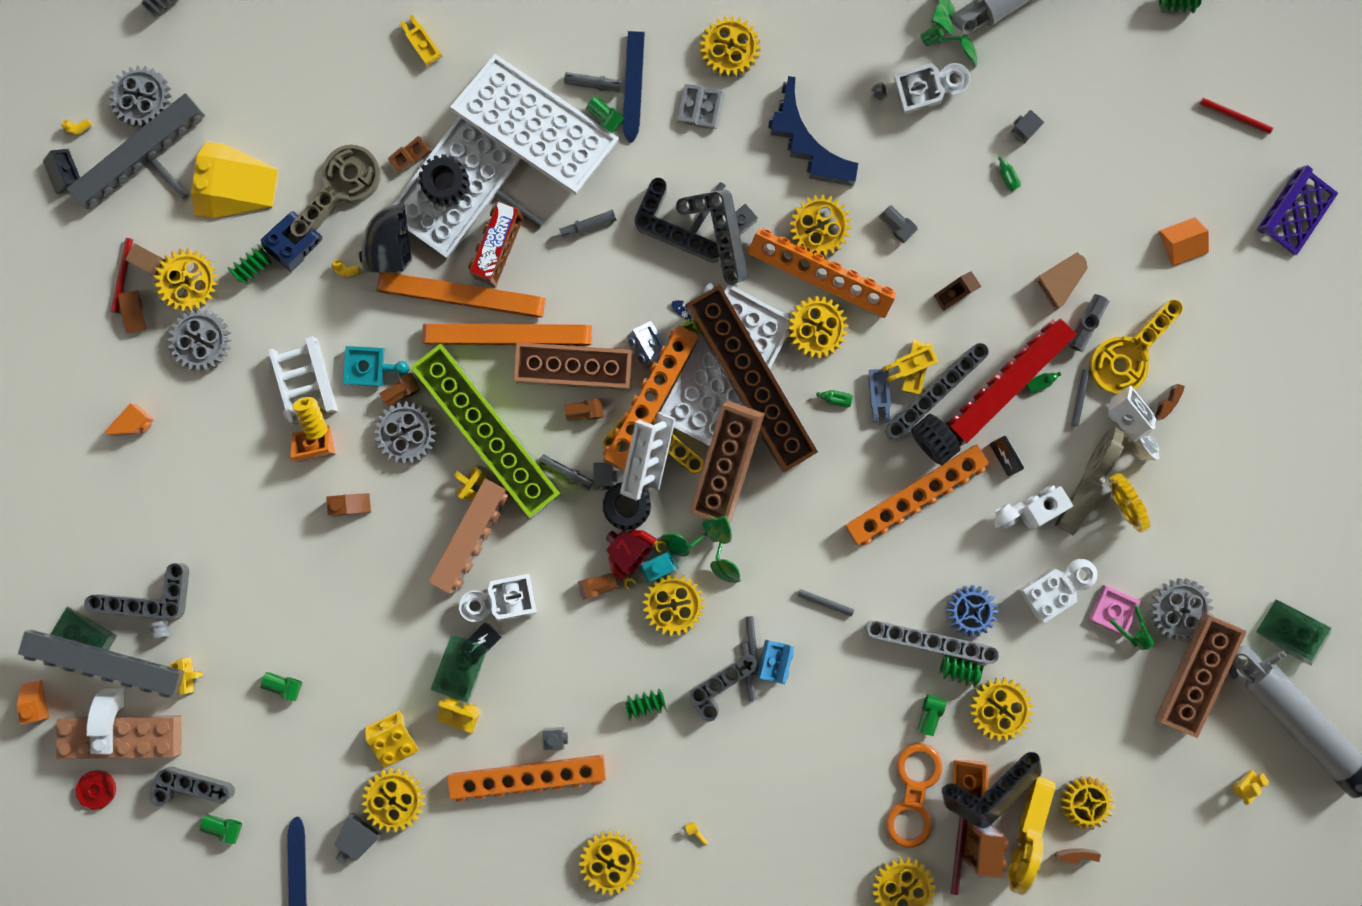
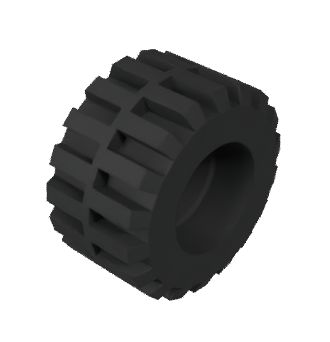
M441 154L440 158L437 155L433 156L434 160L432 161L429 158L427 160L428 164H423L421 167L423 171H419L421 190L435 205L437 203L441 207L444 205L451 207V203L459 204L458 200L461 199L463 201L465 198L464 194H468L469 191L467 187L470 186L469 176L464 166L458 159L455 160L450 155L447 157L446 154ZM443 172L453 173L455 180L450 188L445 190L435 188L434 182L439 174Z
M928 414L911 428L912 435L917 444L939 465L943 466L961 450L954 434L935 415Z
M622 482L611 486L604 495L602 509L605 518L611 525L622 530L638 528L646 522L650 515V497L643 488L641 498L637 500V512L631 517H623L618 514L615 507L617 499L622 496L620 494Z

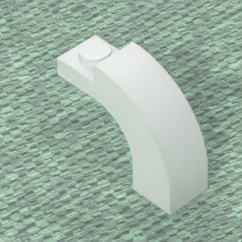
M104 688L96 694L90 708L87 723V736H90V754H111L113 752V723L118 710L124 707V688Z

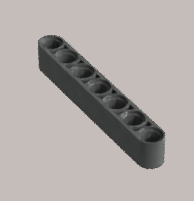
M977 343L963 354L886 427L887 437L891 440H897L907 433L988 356V347L983 343ZM975 348L981 349L982 357H977L974 354ZM961 361H965L968 363V370H963L961 368ZM947 374H952L955 377L954 383L947 381ZM934 387L940 388V396L933 394L932 390ZM920 400L927 402V409L923 410L919 407L918 403ZM906 413L913 415L914 420L912 423L905 420ZM892 426H897L900 429L898 436L891 433Z

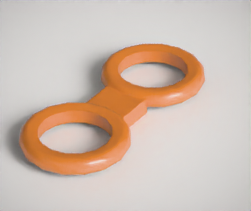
M915 743L906 747L900 753L897 760V773L906 787L903 802L895 805L889 811L886 819V830L889 837L897 845L904 848H914L923 844L929 838L932 830V819L923 805L926 789L932 787L941 776L942 760L939 753L933 747L924 743ZM925 752L932 757L934 771L927 780L914 781L907 776L905 762L912 753ZM904 810H915L921 814L924 820L922 833L914 839L901 838L894 829L896 816Z

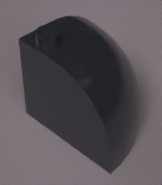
M405 204L392 205L380 210L367 224L362 240V251H359V260L363 264L364 271L376 273L402 272L412 262Z

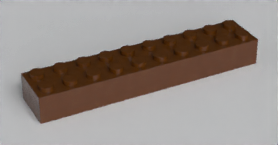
M719 284L688 302L685 308L742 405L764 413L759 434L781 471L786 472L818 453L721 285Z

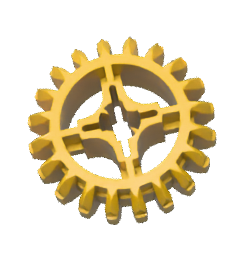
M1080 776V782L1077 779H1073L1074 785L1068 783L1067 787L1070 789L1068 791L1062 790L1066 794V797L1060 798L1061 801L1065 802V804L1061 805V808L1066 810L1063 815L1069 817L1068 822H1074L1075 827L1081 826L1083 830H1086L1088 826L1091 830H1094L1095 824L1099 828L1102 827L1100 821L1107 823L1108 820L1105 817L1106 815L1112 816L1109 809H1114V805L1109 804V802L1114 801V798L1109 796L1112 793L1111 790L1106 789L1107 785L1105 783L1100 784L1099 779L1096 778L1093 781L1091 776H1088L1087 780L1085 777ZM1088 788H1095L1100 794V798L1092 797ZM1080 791L1079 798L1074 800L1076 794ZM1088 799L1090 800V804H1088L1089 806L1086 807L1084 805V802H1086V800ZM1100 806L1099 811L1094 814L1095 809ZM1074 808L1083 809L1087 818L1078 817Z

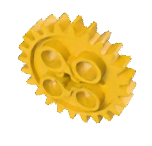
M733 15L730 20H727V17L724 16L723 22L717 18L716 25L711 22V29L705 28L707 35H701L703 41L700 42V47L703 49L700 50V54L705 55L702 57V61H708L707 68L713 66L712 73L719 70L720 77L724 72L727 78H729L730 73H733L735 78L737 77V72L744 75V69L750 71V64L755 66V59H759L757 52L761 51V47L757 45L760 44L761 40L755 39L758 36V32H753V25L747 27L748 20L741 23V17L734 21ZM722 32H726L729 34V36L727 38H722L720 34ZM744 38L747 43L740 44L738 39ZM719 49L723 54L715 55L713 52ZM736 55L739 56L741 60L735 62L731 59V57Z
M822 194L819 200L816 195H814L813 201L807 197V204L800 202L801 209L795 207V211L798 214L791 215L795 221L790 222V225L795 228L790 230V233H796L792 239L799 240L797 245H803L811 253L814 251L818 254L823 252L826 257L827 251L830 250L834 254L835 247L839 250L841 249L840 242L846 244V240L843 237L850 236L846 230H850L852 227L846 224L851 221V218H845L849 211H842L845 205L838 206V199L834 203L831 202L832 196L825 200V196ZM823 208L829 209L830 216L823 218L820 215V210ZM811 217L813 224L805 226L802 222L803 218ZM833 217L836 218L835 221L824 225V230L818 228L809 234H805V231L816 227L818 221L822 224ZM835 225L839 231L836 235H831L828 232V227ZM813 234H819L821 236V242L817 244L813 243L811 241V236Z
M179 248L178 254L172 250L171 257L164 255L165 262L158 261L162 266L161 268H154L159 273L153 275L154 278L158 279L153 285L159 287L155 292L161 294L159 299L162 301L166 299V305L172 304L174 309H177L179 306L181 311H184L185 307H187L188 310L192 311L193 305L198 309L200 308V302L206 305V297L212 299L209 292H216L212 285L218 284L213 281V278L218 276L211 273L215 270V267L209 266L211 260H205V255L201 254L199 256V252L196 250L192 253L189 248L184 253L183 249ZM193 263V270L188 272V264ZM175 270V278L169 279L170 272ZM201 280L200 288L195 289V283ZM183 288V295L178 297L177 291Z
M814 296L813 301L811 297L806 298V302L804 300L799 301L800 306H794L796 312L789 313L793 318L787 320V322L791 323V326L786 329L792 332L788 337L794 338L791 344L797 343L798 345L795 350L803 349L802 355H806L809 352V358L813 357L814 354L816 358H821V354L827 357L828 351L834 354V348H841L838 342H845L842 335L848 334L843 331V328L848 327L847 324H843L847 317H841L844 310L838 311L839 304L832 306L833 300L830 299L826 302L825 296L821 297L820 301L818 296ZM812 309L815 310L817 314L815 319L811 318L810 311ZM803 318H805L811 324L804 322ZM828 318L833 322L831 328L826 324ZM812 324H818V328L822 330L816 331L817 327ZM803 326H805L808 329L807 336H804L802 334L801 330ZM819 335L824 337L823 345H820L818 342Z
M1121 473L1109 477L1108 482L1109 487L1112 489L1110 490L1112 497L1120 507L1121 513H1123L1127 522L1130 525L1132 524L1133 528L1140 533L1149 529L1151 524L1147 509L1143 501L1139 499L1138 493H1136L1129 480L1127 481Z
M675 573L674 578L667 574L666 580L660 577V583L654 580L655 587L648 586L651 593H644L648 600L642 602L648 605L643 611L649 612L645 617L646 619H652L649 625L657 624L656 631L663 628L662 634L669 630L670 636L673 635L674 631L680 636L682 629L685 633H688V626L694 629L693 622L700 623L697 616H703L699 609L705 608L704 605H700V602L705 599L698 596L702 593V590H695L698 584L692 586V579L686 582L685 575L678 579L677 573ZM678 588L686 589L687 596L680 599L676 596ZM661 591L668 594V600L665 602H660L657 599V594ZM672 599H675V602L691 601L690 604L678 605L676 610H673L672 607L657 609L658 605L670 604ZM682 607L690 609L691 614L689 617L683 618L680 616L679 611ZM667 610L671 613L672 617L669 621L661 619L660 614L662 611Z
M995 677L993 683L988 679V686L981 683L982 690L975 689L978 696H971L975 703L969 704V706L974 708L969 714L976 716L971 721L973 723L978 722L975 727L976 729L983 728L981 734L986 735L989 732L988 738L990 739L994 735L997 741L1001 740V736H1003L1005 741H1008V735L1016 739L1015 733L1017 732L1022 735L1021 728L1028 729L1025 723L1032 722L1028 715L1034 714L1029 711V708L1034 705L1027 702L1031 699V696H1024L1027 690H1020V683L1014 686L1015 680L1011 679L1007 683V678L1003 677L1000 682L999 678ZM1002 690L1003 698L996 700V692ZM990 698L996 704L1002 706L1004 710H1006L1008 713L1012 714L1015 717V720H1012L1006 714L1000 712V710L994 705H992L990 702H988L987 699ZM1017 702L1019 709L1016 712H1012L1011 705ZM987 706L992 708V713L989 716H985L983 713L984 708ZM1002 718H1006L1008 721L1007 726L1001 728L999 725Z
M391 767L387 774L386 770L383 769L381 776L376 773L374 775L375 780H368L371 786L366 785L364 787L368 793L362 794L366 801L362 802L361 805L367 806L363 813H370L367 820L373 818L372 825L374 826L379 823V830L386 826L387 832L392 827L397 832L400 826L404 831L406 824L411 827L413 825L412 819L417 821L419 819L417 814L423 813V810L419 807L426 804L421 801L426 795L420 794L424 787L417 786L420 780L414 782L415 774L410 777L407 776L408 770L402 774L401 768H398L394 773ZM389 781L395 782L397 786L395 791L389 789ZM404 794L411 796L412 801L410 803L404 801ZM393 796L397 798L395 803L391 802ZM376 797L383 798V806L376 803ZM392 809H396L399 812V818L392 817Z
M611 829L608 835H605L604 831H601V837L594 834L595 841L588 839L589 847L583 846L582 848L586 853L580 854V857L584 859L579 862V865L584 866L580 873H586L583 880H590L588 887L596 885L595 892L601 888L602 895L605 894L606 890H609L610 896H612L613 890L620 894L622 887L625 891H628L627 884L634 886L632 878L639 879V875L635 872H641L642 870L641 867L637 866L643 862L642 859H637L641 852H635L638 844L632 846L633 838L627 841V834L625 833L621 837L619 836V830H617L615 835L612 834ZM610 845L612 847V851L610 853H604L602 851V846ZM598 853V854H600L603 858L597 857L595 854ZM626 854L629 857V861L623 863L619 860V856ZM614 859V864L608 866V861ZM599 862L603 868L597 871L592 867V864ZM619 867L625 868L626 871H622ZM611 872H618L620 878L613 880L609 874Z
M899 856L898 862L891 858V865L884 862L886 868H878L881 875H874L878 882H872V885L877 888L872 890V894L878 895L874 898L875 903H879L878 906H897L898 901L901 899L906 900L905 906H927V904H934L930 897H936V894L931 891L936 886L935 884H930L934 881L933 876L927 877L930 871L929 869L924 870L925 865L923 863L917 866V859H914L911 863L909 857L906 858L905 862H903L901 856ZM905 871L911 873L907 880L901 879V875ZM894 883L895 888L892 891H886L885 887L887 884ZM904 886L907 892L904 893L901 887ZM915 888H922L920 895H913Z

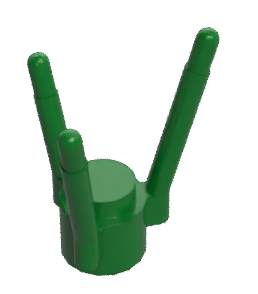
M1137 604L1134 605L1141 630L1135 633L1134 639L1114 620L1110 619L1109 622L1132 643L1133 647L1138 646L1140 650H1148L1154 645V641L1146 628Z

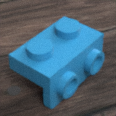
M765 639L756 677L785 684L789 676V667L794 655V647Z

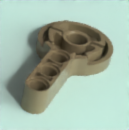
M344 145L329 154L322 171L324 186L291 224L293 235L302 240L310 231L317 230L340 203H355L366 200L377 190L381 180V170L378 161L370 151L358 145ZM349 167H356L358 170L357 176L353 179L345 178V171ZM329 197L330 202L327 205H323V200ZM313 212H318L317 217L311 220L310 215ZM301 226H305V231L302 234H298V229Z
M1112 427L1099 441L1087 463L1081 481L1070 497L1073 507L1060 514L1055 524L1056 527L1071 535H1075L1104 488L1101 486L1105 482L1102 476L1106 477L1115 465L1113 460L1117 461L1124 448L1121 445L1124 438L1123 431Z

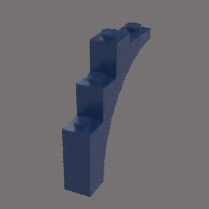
M788 76L787 82H783L781 93H784L785 97L784 100H780L779 112L775 111L774 117L769 118L768 128L771 129V135L791 138L787 148L788 151H791L790 157L811 160L808 161L807 173H810L809 179L854 186L859 163L845 160L829 152L812 137L802 122L795 97L796 77Z

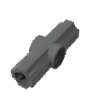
M1093 295L1083 316L1078 320V325L1074 331L1077 335L1067 344L1070 348L1080 352L1084 351L1094 330L1099 326L1100 319L1110 302L1102 295ZM1085 319L1091 320L1092 327L1086 326Z

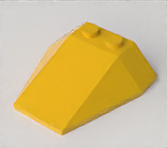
M205 142L196 157L191 195L194 215L215 219L272 208L278 170L225 144Z

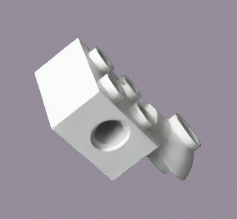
M930 63L895 74L894 80L904 115L941 104L944 93L955 95L964 92L970 83L968 69L962 64L951 63L940 72L936 66ZM950 76H958L959 83L952 84L949 81Z
M1130 385L1111 398L1108 415L1113 422L1119 424L1120 430L1124 432V436L1129 437L1134 443L1132 449L1139 460H1158L1159 447L1151 436H1146L1155 430V415Z
M1047 486L1039 491V496H1030L1012 507L1010 504H1007L994 512L996 514L994 525L995 528L1002 526L1003 529H1006L1020 520L1018 516H1020L1029 529L1037 528L1073 507V504L1062 486ZM1044 501L1047 504L1046 509L1043 506Z
M1077 559L1068 565L1065 573L1057 569H1049L1018 590L1038 621L1046 623L1077 602V591L1088 590L1095 584L1097 570L1090 561ZM1081 570H1084L1086 572V578L1084 580H1081L1079 577V572Z
M529 574L491 581L487 593L478 590L465 593L459 602L461 615L470 622H479L491 614L499 622L536 614ZM473 602H478L481 606L476 612L471 611L469 608Z

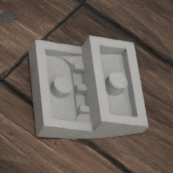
M685 84L677 121L689 125L717 129L724 92L721 90L704 89L703 86Z

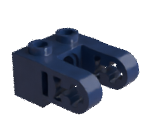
M294 211L287 214L260 239L263 249L289 272H292L300 265L323 238L314 229L296 245L288 240L286 236L291 233V224L299 216Z

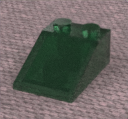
M1276 599L1256 632L1293 657L1312 666L1331 635L1332 628Z
M66 607L51 632V635L106 650L110 649L117 637L116 634L70 607Z
M451 634L430 690L470 703L488 647Z

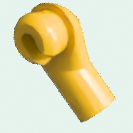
M87 118L78 124L70 122V120H64L61 123L64 131L73 135H80L92 126Z
M339 259L332 262L333 271L343 278L360 274L358 265L347 267Z

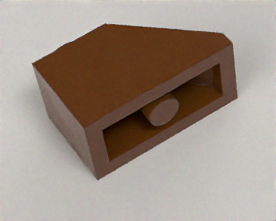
M970 271L933 296L942 310L945 311L981 288V285L972 271Z

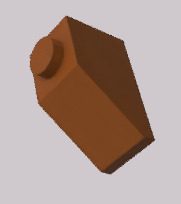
M369 493L326 497L328 516L371 512Z

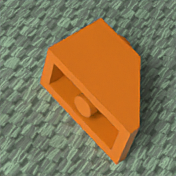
M130 403L105 430V433L113 436L142 434L149 430L154 419L138 405Z
M42 680L21 685L17 701L20 724L49 718Z

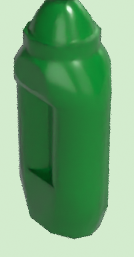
M999 157L1000 175L1007 188L1013 191L1021 186V182L1014 168L1003 160L1002 157Z
M1052 372L1043 373L1034 377L1026 387L1030 394L1037 393L1050 387L1058 376L1062 374L1061 372L1057 374Z
M836 390L816 393L817 397L820 396L831 405L848 408L852 403L853 396L849 393Z

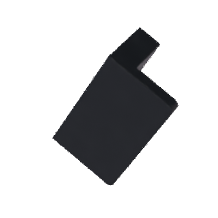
M69 149L50 150L44 158L43 163L56 194H61L66 187H69L80 178Z

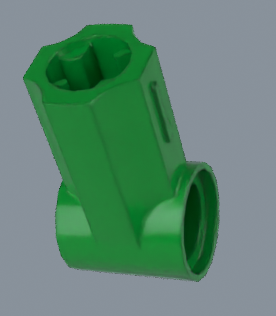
M598 96L592 98L587 104L586 109L600 120V124L611 133H614L625 119L618 111L610 108Z
M266 672L260 683V688L279 694L281 698L296 701L303 682L294 678H285Z
M929 694L926 695L917 731L934 736L939 719L944 714L947 704L946 700Z
M205 814L200 824V831L217 836L222 842L236 844L242 823L233 819L225 820Z

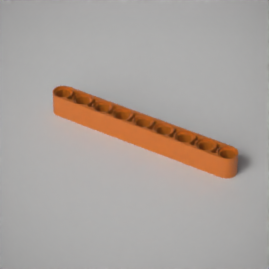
M390 272L379 273L376 291L386 294L543 318L546 298L535 295Z
M423 324L422 344L439 345L441 343L442 345L516 346V342L564 346L592 345L591 325Z

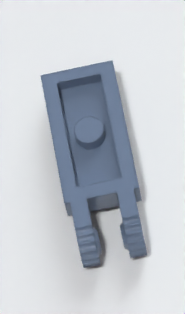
M870 369L868 372L873 423H878V408H884L885 422H890V385L887 381L889 371L883 372L882 369Z

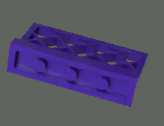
M1308 165L1296 169L1256 229L1261 234L1266 233L1293 255H1298L1338 195L1337 191L1312 173L1313 169ZM1309 178L1314 181L1315 189L1307 190L1306 182ZM1321 190H1325L1330 194L1327 201L1322 202ZM1309 192H1315L1317 203H1309ZM1298 194H1303L1305 205L1297 206L1296 197ZM1313 205L1318 207V214L1315 217L1311 216L1310 206ZM1305 207L1307 218L1299 219L1298 208ZM1293 209L1294 220L1287 221L1286 212ZM1307 220L1308 229L1306 232L1301 233L1300 221ZM1295 222L1296 234L1289 235L1287 224ZM1278 225L1283 226L1284 236H1278L1274 233ZM1297 236L1298 244L1295 248L1290 245L1289 237Z

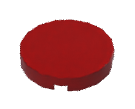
M94 770L87 772L81 776L78 785H76V798L84 807L86 806L92 810L102 809L114 799L116 783L113 777L106 771Z

